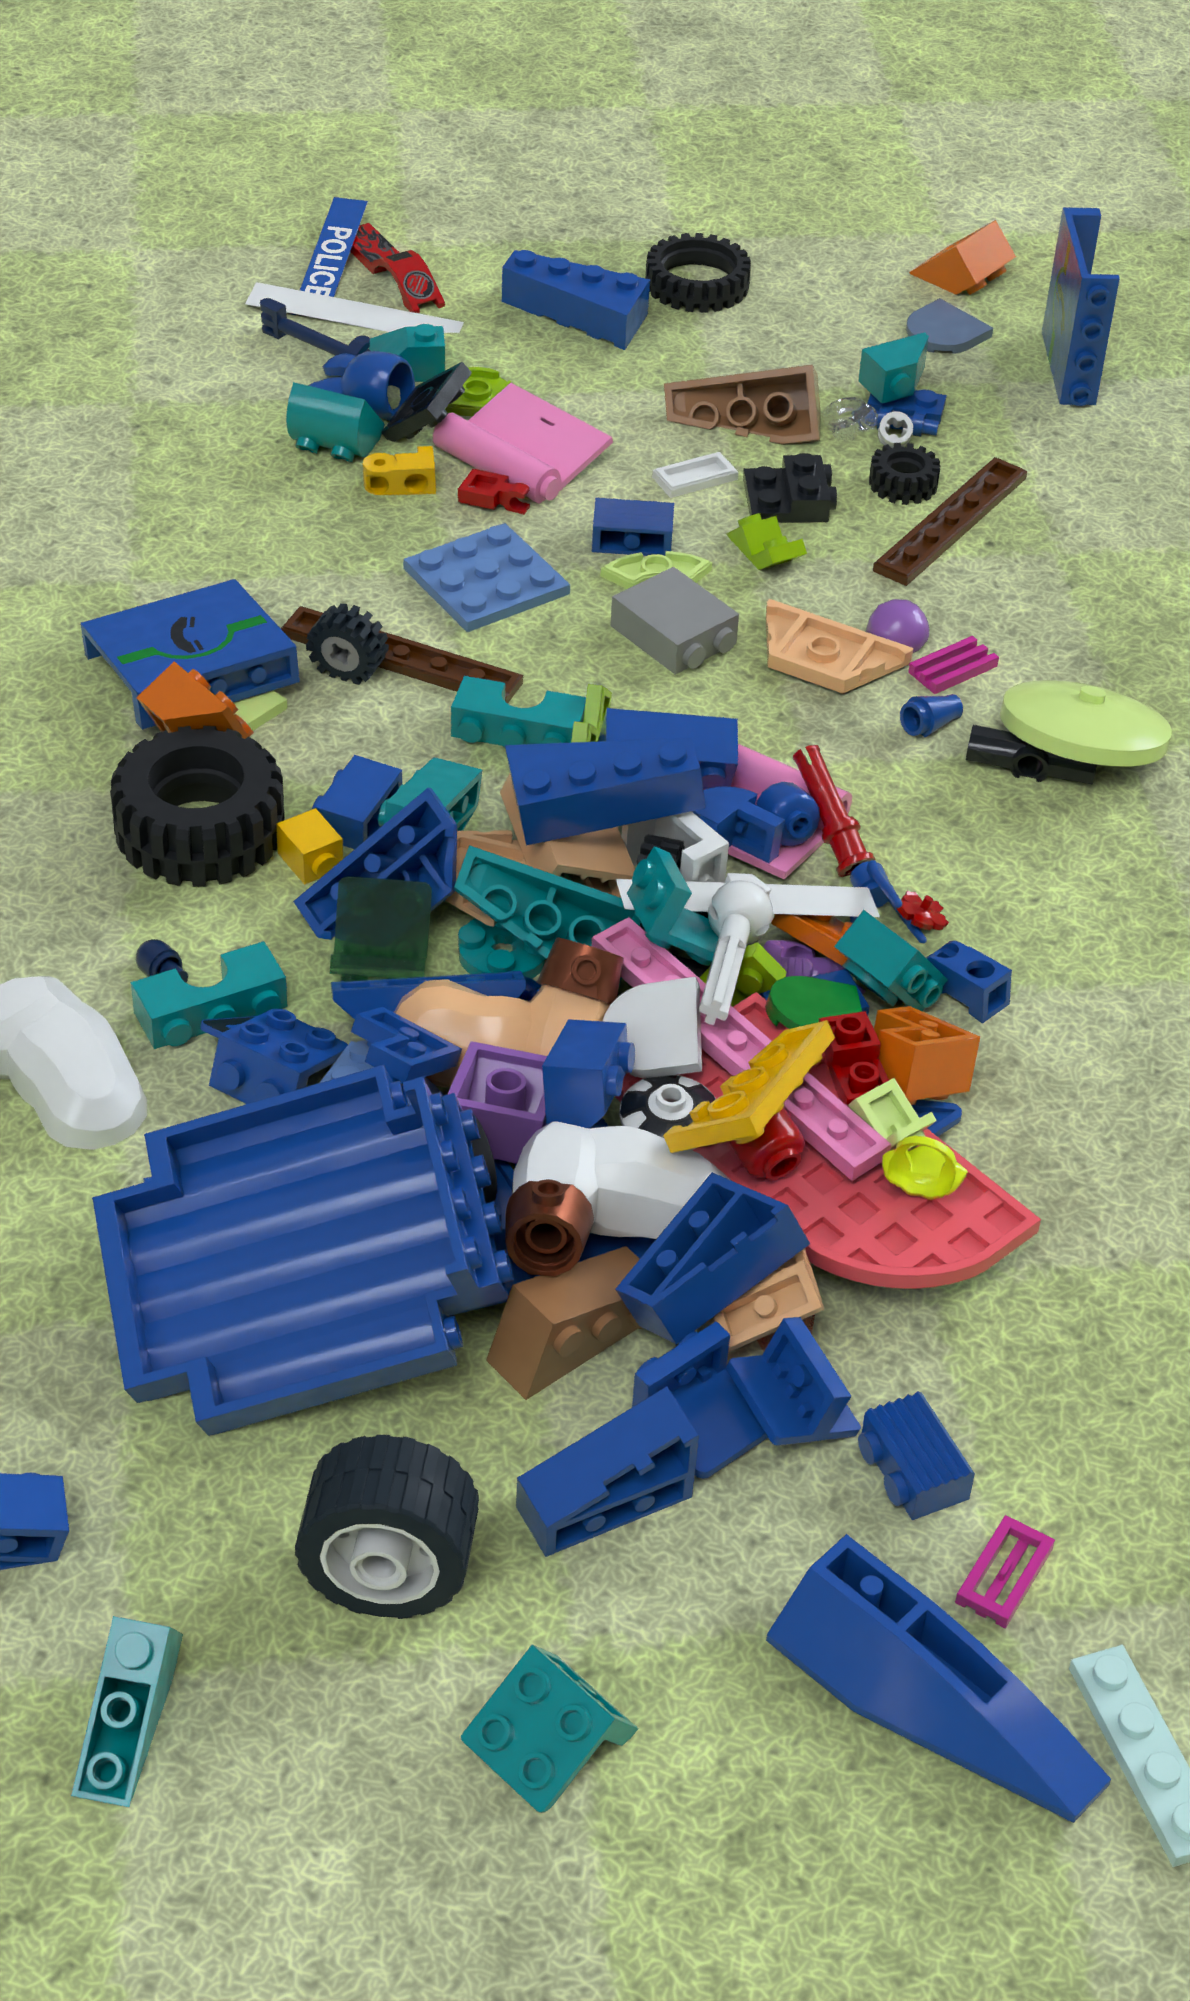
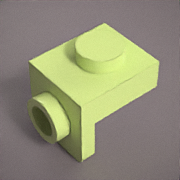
M895 1078L859 1096L848 1105L852 1111L891 1143V1150L895 1149L897 1143L905 1137H926L923 1131L937 1121L932 1112L921 1118L918 1117ZM918 1145L911 1146L907 1150L910 1151Z

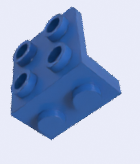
M271 1009L219 1034L209 1086L245 1104L298 1090L307 1086L310 1075L336 1062L348 1044L336 1038V1035L330 1030L313 1027L296 1019V1016L288 1010Z
M717 1321L700 1332L689 1333L680 1341L677 1347L661 1357L650 1358L640 1366L634 1376L632 1407L667 1386L698 1432L695 1476L701 1479L709 1478L768 1438L726 1370L730 1334Z

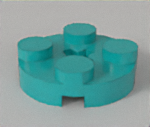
M474 918L459 929V961L469 974L521 971L525 980L529 981L541 973L547 960L499 923L492 927ZM500 943L512 945V951L495 949L496 945Z

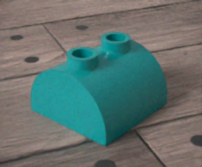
M293 382L287 405L286 424L289 436L293 440H297L296 448L309 450L316 454L319 446L332 449L330 455L333 458L345 459L348 462H353L355 455L361 457L369 455L380 440L385 424L365 399Z

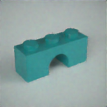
M464 676L451 706V737L461 738L469 743L484 742L503 747L505 745L571 743L574 721L583 722L586 697L547 690L543 701L538 705L529 708H518L505 702V683Z
M265 941L220 954L222 981L213 986L195 987L189 985L182 980L176 968L131 982L133 1011L152 1047L157 1049L167 1045L180 1046L192 1037L205 1034L206 1032L200 1029L201 1021L205 1019L258 1016L271 1009L288 1007L286 976Z

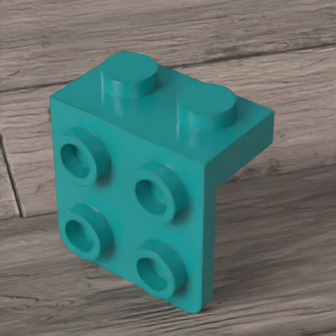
M654 846L647 859H642L636 866L632 877V885L627 891V895L636 911L635 915L640 919L646 931L645 935L651 942L666 949H670L672 945L683 949L693 960L709 966L712 963L719 937L712 930L708 918L684 908L692 892L671 854Z

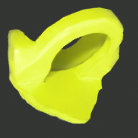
M905 1137L897 1143L895 1150L887 1151L882 1155L884 1175L890 1183L900 1187L908 1195L921 1196L929 1200L943 1198L946 1195L952 1194L962 1184L968 1173L957 1162L954 1152L948 1146L929 1137ZM921 1145L910 1151L907 1150L911 1146Z

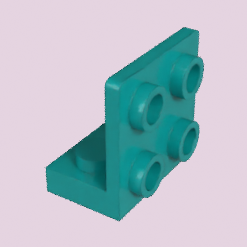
M532 1644L462 1733L461 1740L536 1811L544 1813L556 1803L604 1740L623 1746L639 1728L560 1657Z

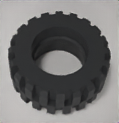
M204 725L203 729H191V726L178 727V731L168 733L165 730L156 733L153 740L147 741L144 739L136 744L132 749L133 753L128 751L113 772L110 794L116 844L120 852L126 855V860L136 869L143 866V873L157 880L161 875L166 877L168 884L178 886L181 885L182 881H191L193 887H206V881L217 880L220 885L231 882L233 880L232 876L239 873L242 877L251 874L256 870L255 863L263 866L273 856V850L276 851L278 849L276 823L285 820L283 776L281 769L276 765V760L265 748L262 749V746L249 736L244 739L237 731L227 729L223 732L218 731L216 726ZM199 801L219 803L203 808L179 807L182 804Z

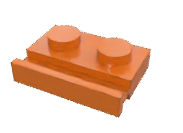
M775 914L772 925L841 966L845 963L847 958L834 946L853 923H843L833 916Z

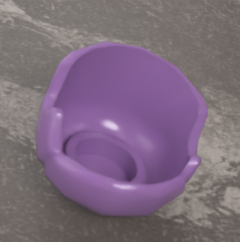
M893 599L877 606L868 620L866 632L912 647L914 653L919 651L927 642L929 624L927 617L917 604L909 600Z

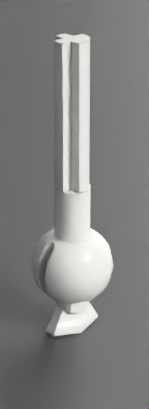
M728 873L725 879L726 884L716 891L708 908L710 926L719 939L699 1006V1012L706 1014L704 1022L714 1025L716 1018L723 1021L727 1019L746 946L760 940L769 929V924L773 919V907L769 897L771 888L753 874Z

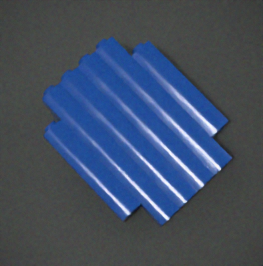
M384 1065L146 1133L144 1136L152 1180L92 1197L124 1390L136 1403L152 1401L190 1390L195 1421L208 1436L457 1366L455 1349L463 1347V1340L456 1317L446 1316L508 1299L505 1283L514 1280L506 1250L497 1251L494 1234L502 1232V1225L494 1201L485 1203L483 1187L491 1185V1180L484 1156L478 1155L474 1157L472 1141L480 1139V1134L473 1110L471 1108L463 1110L455 1093L444 1096L440 1092L432 1094L423 1076L401 1082V1080L393 1082Z

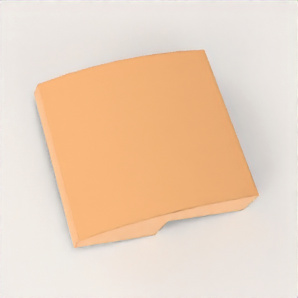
M805 1248L713 1317L714 1321H717L730 1334L728 1352L776 1332L783 1318L801 1317L803 1320L824 1310Z

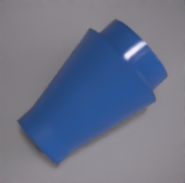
M954 694L947 696L911 697L900 710L901 725L911 736L921 734L923 737H927L952 720L960 718L963 713V704L960 698Z

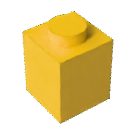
M316 808L276 823L278 854L304 885L320 879L343 860V838Z

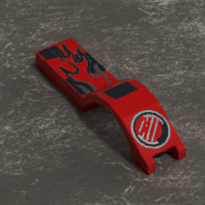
M370 223L359 225L350 252L372 274L388 270L398 285L403 305L410 312L420 314L418 305L430 301L438 308L445 307V301L427 264L418 253L413 250L400 253Z

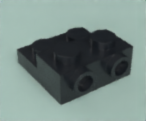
M808 453L783 455L782 468L761 466L743 469V482L750 516L760 513L762 520L776 516L778 523L828 522L830 510H836L837 490L835 486H831V464H823L821 455H811Z

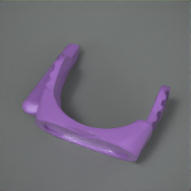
M768 940L764 945V949L787 971L786 977H812L844 969L830 958L816 957L815 950L804 944L789 940ZM856 984L863 995L866 990Z

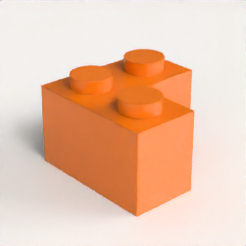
M911 1006L877 1010L874 1030L881 1043L879 1059L888 1079L895 1078L911 1105L916 1104V1101L919 1099L946 1100L951 1094L970 1091L980 1036Z

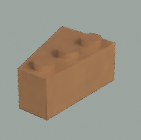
M627 1246L578 1262L571 1270L560 1275H540L512 1285L486 1361L527 1400L633 1331L643 1329L638 1325L615 1290L640 1258Z

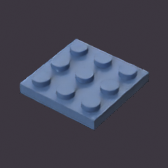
M506 523L492 526L481 532L458 538L453 542L403 559V569L466 632L570 594V584Z

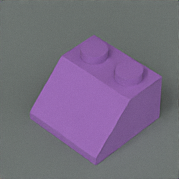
M471 1041L448 1094L455 1093L463 1110L470 1108L473 1110L488 1138L493 1159L517 1164L523 1147L537 1130L546 1126L542 1065L547 1056Z

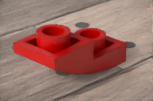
M866 1011L819 1018V1022L828 1021L835 1037L824 1053L838 1097L847 1106L859 1096L889 1081L879 1059L881 1043Z

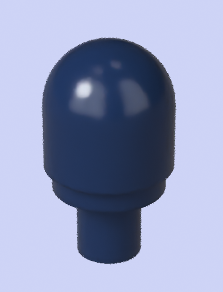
M151 939L139 946L136 952V964L147 977L176 968L184 982L188 981V973L182 969L183 964L179 954L164 941Z

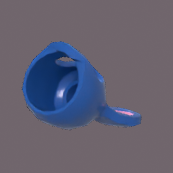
M367 351L357 356L345 353L330 358L322 366L325 375L342 377L327 378L308 385L365 399L380 418L390 421L414 390L415 379L412 367L402 356L387 352ZM391 385L400 389L401 400L395 409H391L388 402L387 388Z

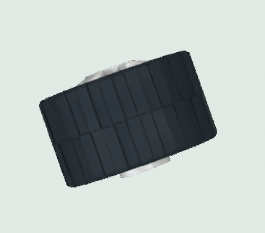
M376 1435L373 1437L361 1436L353 1438L349 1442L340 1443L334 1446L331 1452L322 1456L318 1461L317 1468L313 1472L295 1544V1556L298 1558L297 1565L301 1573L307 1577L308 1583L317 1592L320 1591L325 1595L326 1599L336 1605L339 1604L348 1608L349 1611L378 1617H397L398 1619L412 1618L414 1615L421 1614L422 1616L434 1612L436 1608L443 1607L451 1602L453 1596L460 1592L464 1584L479 1510L478 1490L474 1488V1481L466 1470L464 1471L460 1463L452 1456H447L439 1448L418 1442L416 1439L404 1436L402 1438L390 1435Z

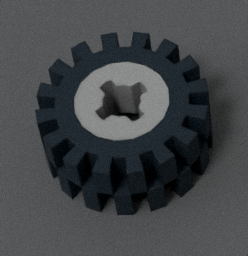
M340 603L337 608L333 605L327 611H324L311 628L306 638L309 640L306 643V651H313L309 658L312 663L319 661L320 664L316 669L321 673L327 670L330 672L329 677L336 678L338 676L341 677L342 681L346 682L348 679H351L353 684L359 685L363 680L366 682L370 679L386 657L385 654L388 651L389 645L385 644L388 637L386 632L379 633L383 627L379 621L375 623L370 621L373 616L371 613L366 611L364 615L359 614L360 607L355 605L348 611L347 604Z

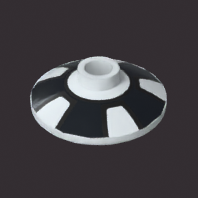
M670 1075L645 1078L632 1085L624 1094L620 1103V1121L622 1126L635 1127L664 1138L663 1135L673 1126L681 1125L685 1127L690 1125L693 1120L689 1112L698 1104L704 1101L712 1103L716 1098L704 1085L684 1076Z

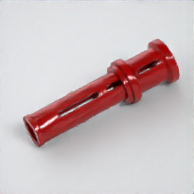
M806 746L805 748L812 764H809L801 749L794 753L793 760L798 766L810 795L819 806L820 818L825 826L822 830V839L825 844H830L839 864L836 868L839 877L851 875V872L859 864L871 860L876 861L873 853L867 852L858 832L861 829L859 821L853 816H848L820 753L819 746Z

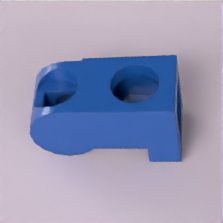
M949 941L936 952L926 957L948 979L943 985L942 994L947 993L968 1006L969 1014L983 1024L1010 1004L1012 970L976 949L958 941Z

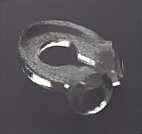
M846 397L829 404L822 412V420L826 428L833 432V436L837 441L849 443L856 438L859 430L864 432L873 429L878 423V415L876 410L871 405H867L862 399ZM852 411V417L847 416L836 419L839 415Z

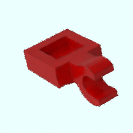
M472 469L458 488V502L493 510L498 504H501L508 511L525 515L530 508V504L521 502L517 498L524 499L530 491V487L523 483H509V476Z

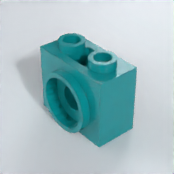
M865 910L861 912L834 946L847 958L842 967L847 969L853 977L892 1007L899 1000L905 1006H911L923 1011L939 999L943 985L948 980L919 950Z

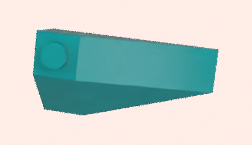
M470 845L454 886V891L546 959L556 937L592 946L593 936L628 917L639 926L641 923L640 919L635 915V910L624 909L620 897Z

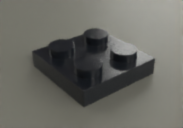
M460 362L417 385L382 430V435L392 442L403 437L409 440L416 436L424 426L429 425L430 428L438 425L448 414L445 410L448 404L456 401L464 393L465 388L463 384L472 372L463 362Z

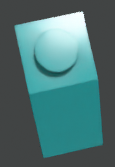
M924 332L862 349L858 381L881 403L914 395L925 368L929 335Z

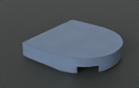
M939 298L914 311L907 319L906 331L908 337L924 332L929 335L928 352L934 353L935 350L952 351V354L967 351L990 339L993 334V327Z

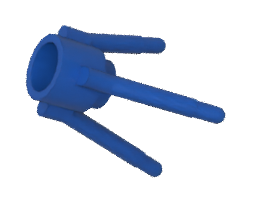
M875 860L856 866L850 875L852 887H868L876 908L890 902L920 943H926L927 939L920 928L912 925L911 920L903 918L896 909L902 906V901L891 885L883 866ZM850 916V922L853 923L857 917Z

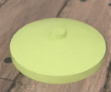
M1057 680L1020 683L1006 691L1000 710V718L1003 724L1018 738L1054 755L1090 764L1123 767L1140 766L1156 762L1167 753L1172 735V729L1168 721L1146 704L1113 690L1085 683Z

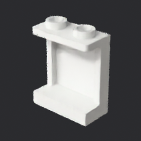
M692 811L622 826L621 838L625 843L634 866L637 865L636 861L638 854L640 855V847L642 842L644 843L645 835L651 834L684 841L685 849L682 850L680 872L685 881L725 883L729 842Z

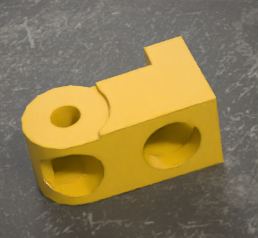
M418 446L417 453L395 455L373 453L363 459L364 488L371 494H436L433 446Z

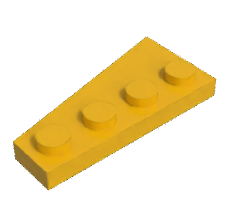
M828 1021L784 1030L748 1061L750 1069L731 1076L720 1086L723 1096L715 1099L712 1103L709 1101L701 1102L689 1112L693 1120L690 1125L685 1127L681 1125L673 1126L663 1135L670 1152L674 1153L735 1140L737 1144H744L760 1137L765 1131V1125L774 1114L783 1109L784 1101L793 1090L802 1085L803 1077L812 1066L821 1061L822 1053L834 1040L835 1037Z

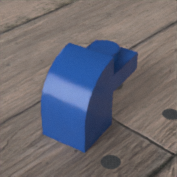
M725 786L703 790L706 808L692 812L728 841L729 847L732 845L767 863L772 862L779 856L785 819L756 806L757 793L742 788Z

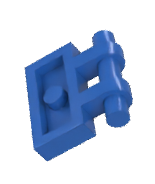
M923 389L915 390L914 395L881 403L870 393L867 409L864 411L863 424L877 426L878 430L882 418L886 414L896 411L906 414L913 423V436L921 437L922 433L937 436L947 395ZM890 424L889 428L903 430L902 426L895 428L893 424Z

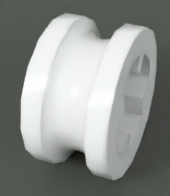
M896 411L886 414L878 428L880 443L883 445L888 444L891 448L894 447V443H901V446L905 447L913 433L911 419L906 414ZM890 424H893L895 428L903 427L900 438L896 434H887Z

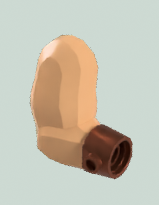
M556 937L537 980V983L542 986L531 1001L508 996H487L448 979L430 980L423 982L403 996L394 1013L462 1048L456 1067L427 1076L435 1086L450 1088L471 1041L548 1056L568 1019L603 1021L607 1009L617 998L624 958L589 945Z

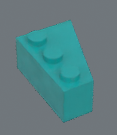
M433 757L420 770H416L408 782L400 785L398 791L390 799H386L382 803L378 817L379 825L383 826L426 788H432L456 822L457 831H464L478 806L483 770Z

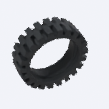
M689 233L681 234L680 239L676 235L669 236L668 241L662 239L658 241L657 245L651 247L647 254L645 279H650L649 292H651V296L654 299L660 298V303L664 305L671 303V308L679 310L684 306L687 312H693L694 308H699L700 313H708V308H712L714 312L722 311L723 306L727 309L734 306V302L739 304L743 297H746L748 294L751 260L750 257H747L748 253L745 249L740 250L741 246L737 243L730 245L729 239L723 238L718 241L717 235L710 234L708 238H703V233H695V237H691ZM694 264L717 268L728 275L720 279L707 281L689 280L676 276L668 270L677 266Z

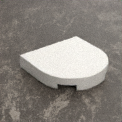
M696 977L642 984L627 990L609 1006L602 1022L626 1023L627 1041L633 1042L635 1046V1063L630 1075L639 1078H652L702 1071L701 1017L699 1012L700 985Z

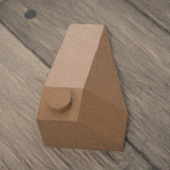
M813 364L664 383L667 421L709 430L716 426L736 430L735 435L748 437L749 433L770 437L769 442L777 444L820 441L821 409L818 375Z

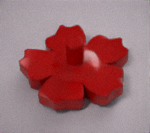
M907 890L901 899L902 906L896 908L903 918L911 920L912 925L924 930H943L949 923L946 917L940 914L944 907L939 904V901H933V898L928 895L922 901L915 891L910 892Z

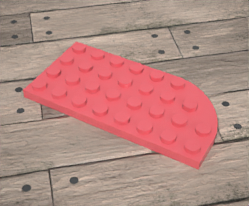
M757 992L733 1006L772 1041L784 1030L789 1029L780 1022L777 1026L772 1023L766 1013L765 1005L767 1000ZM703 1049L702 1071L678 1074L701 1083L711 1091L716 1099L723 1096L720 1086L732 1076ZM823 1052L821 1061L812 1066L808 1072L839 1098L829 1071L825 1053ZM630 1073L625 1074L621 1094L614 1097L621 1102L626 1091L632 1085L645 1078L634 1077ZM929 1129L923 1131L925 1136L938 1140L948 1146L954 1152L957 1162L968 1171L962 1184L952 1194L932 1200L921 1196L908 1195L900 1187L890 1183L884 1175L882 1163L851 1181L805 1139L804 1148L800 1154L802 1159L799 1165L791 1173L776 1180L750 1175L729 1141L693 1149V1151L701 1154L722 1171L731 1181L787 1204L810 1242L805 1247L810 1263L834 1275L868 1285L919 1289L954 1284L973 1278L988 1270L1037 1234L1041 1222L1038 1216Z

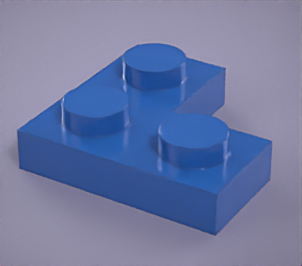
M384 1007L356 1014L351 1029L352 1033L367 1040L366 1044L369 1050L365 1062L373 1067L384 1065L393 1082L399 1080L405 1082L422 1076L424 1078L456 1067L462 1048Z

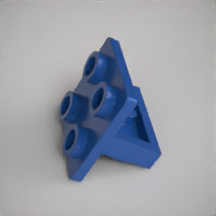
M801 1317L783 1318L762 1355L731 1358L726 1366L727 1372L769 1440L776 1446L855 1437L861 1429V1425L847 1405L851 1394Z

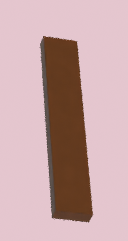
M994 457L874 562L873 572L907 586L1025 481L1027 471Z
M300 606L281 627V630L290 640L306 644L309 641L306 639L309 631L323 613ZM386 632L388 639L385 644H388L389 648L385 654L386 657L378 666L379 668L456 692L464 676L505 683L506 703L510 702L523 684V675Z

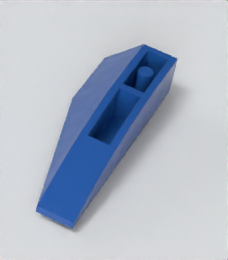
M847 1534L809 1567L767 1633L766 1641L853 1712L1073 1823L1110 1785L1111 1778L1084 1747L999 1659L935 1602Z

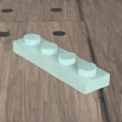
M1119 1645L1071 1659L1069 1670L1172 1867L1189 1863L1190 1767L1125 1647Z

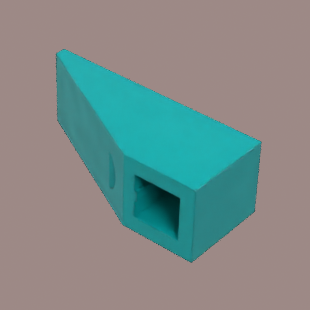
M113 1616L71 1796L130 1807L173 1681L183 1637L182 1633L169 1626Z

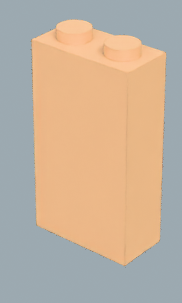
M509 773L500 794L527 865L621 898L616 879H632L635 868L618 827L526 846Z

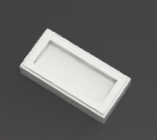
M720 452L654 469L652 478L670 498L738 480V471Z

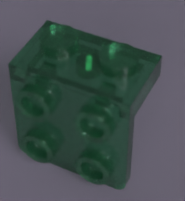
M355 876L343 877L338 884L334 951L330 959V974H339L340 981L344 982L368 980V977L387 979L426 977L432 900L431 886L427 882Z

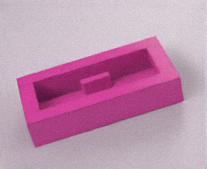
M970 636L910 662L908 673L933 694H937L998 667L999 656L995 653L987 655L988 648L984 644L977 646L978 640L974 636Z
M1005 1515L959 1589L955 1603L964 1608L966 1606L976 1610L975 1614L983 1618L988 1616L996 1620L995 1624L1006 1629L1053 1550L1055 1539ZM1012 1535L1018 1538L1017 1543L985 1596L976 1593L977 1587L1008 1536ZM1028 1546L1036 1547V1551L1003 1606L997 1604L995 1601Z

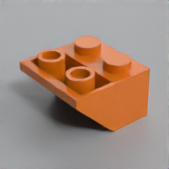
M173 662L136 697L161 732L167 730L168 733L178 731V727L191 726V729H203L204 725L216 726L218 731L223 732L227 729L237 731L244 739L254 733L249 725L235 714L238 708L223 692L219 691L214 695L209 691L211 688L210 684L198 671L192 669L188 673L176 662Z

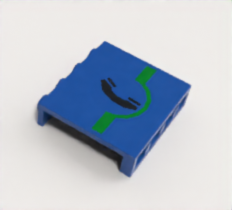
M1063 207L1042 327V336L1059 404L1083 406L1096 405L1120 280L1119 275L1091 274L1102 216L1099 208Z
M236 579L80 623L85 656L88 660L103 656L132 692L135 721L142 730L156 726V724L136 697L173 662H176L188 673L192 669L198 671L210 684V692L216 695L221 691L232 702L300 682L296 645Z

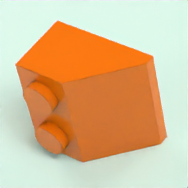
M994 220L949 245L909 273L955 295L964 290L971 295L987 285L985 278L988 281H992L1005 273L1007 270L1004 265L1016 256L997 221Z

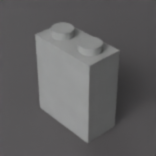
M675 567L612 596L610 626L675 675L687 668H697L705 659L719 652L726 653L730 651L737 643L739 613Z

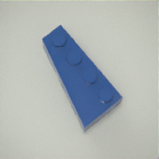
M514 250L502 267L501 302L539 317L547 316L557 320L556 323L564 327H575L587 332V336L597 340L603 338L613 342L615 347L626 350L648 315L650 279L638 277L633 273H618L605 270L597 265L586 266L569 262L565 258L545 257L536 255L529 250Z
M692 738L505 745L526 846L706 808L701 768Z

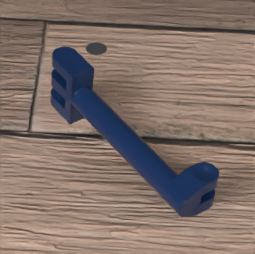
M271 298L260 300L261 322L264 324L262 325V332L279 340L288 334L335 356L345 353L357 356L370 351L368 349L370 347V338L368 336H357L347 345L288 319L285 304Z

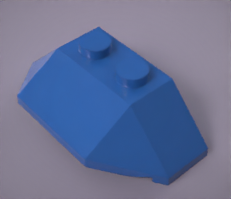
M426 788L293 902L318 938L332 940L333 937H336L345 942L386 947L398 940L455 892L457 824L433 789Z
M521 971L340 981L331 982V993L333 1001L355 1019L356 1014L379 1007H384L394 1012L402 997L425 981L448 979L487 996L518 998L526 989V980Z

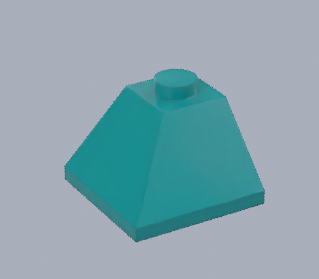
M420 324L418 326L403 327L370 338V351L393 353L406 359L412 367L415 382H425L445 371L443 326Z

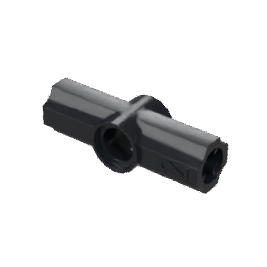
M978 725L972 726L966 760L1009 768L1015 778L1024 776L1034 778L1036 782H1041L1047 776L1093 785L1097 764L1075 761L1054 755L1032 746L1009 731Z

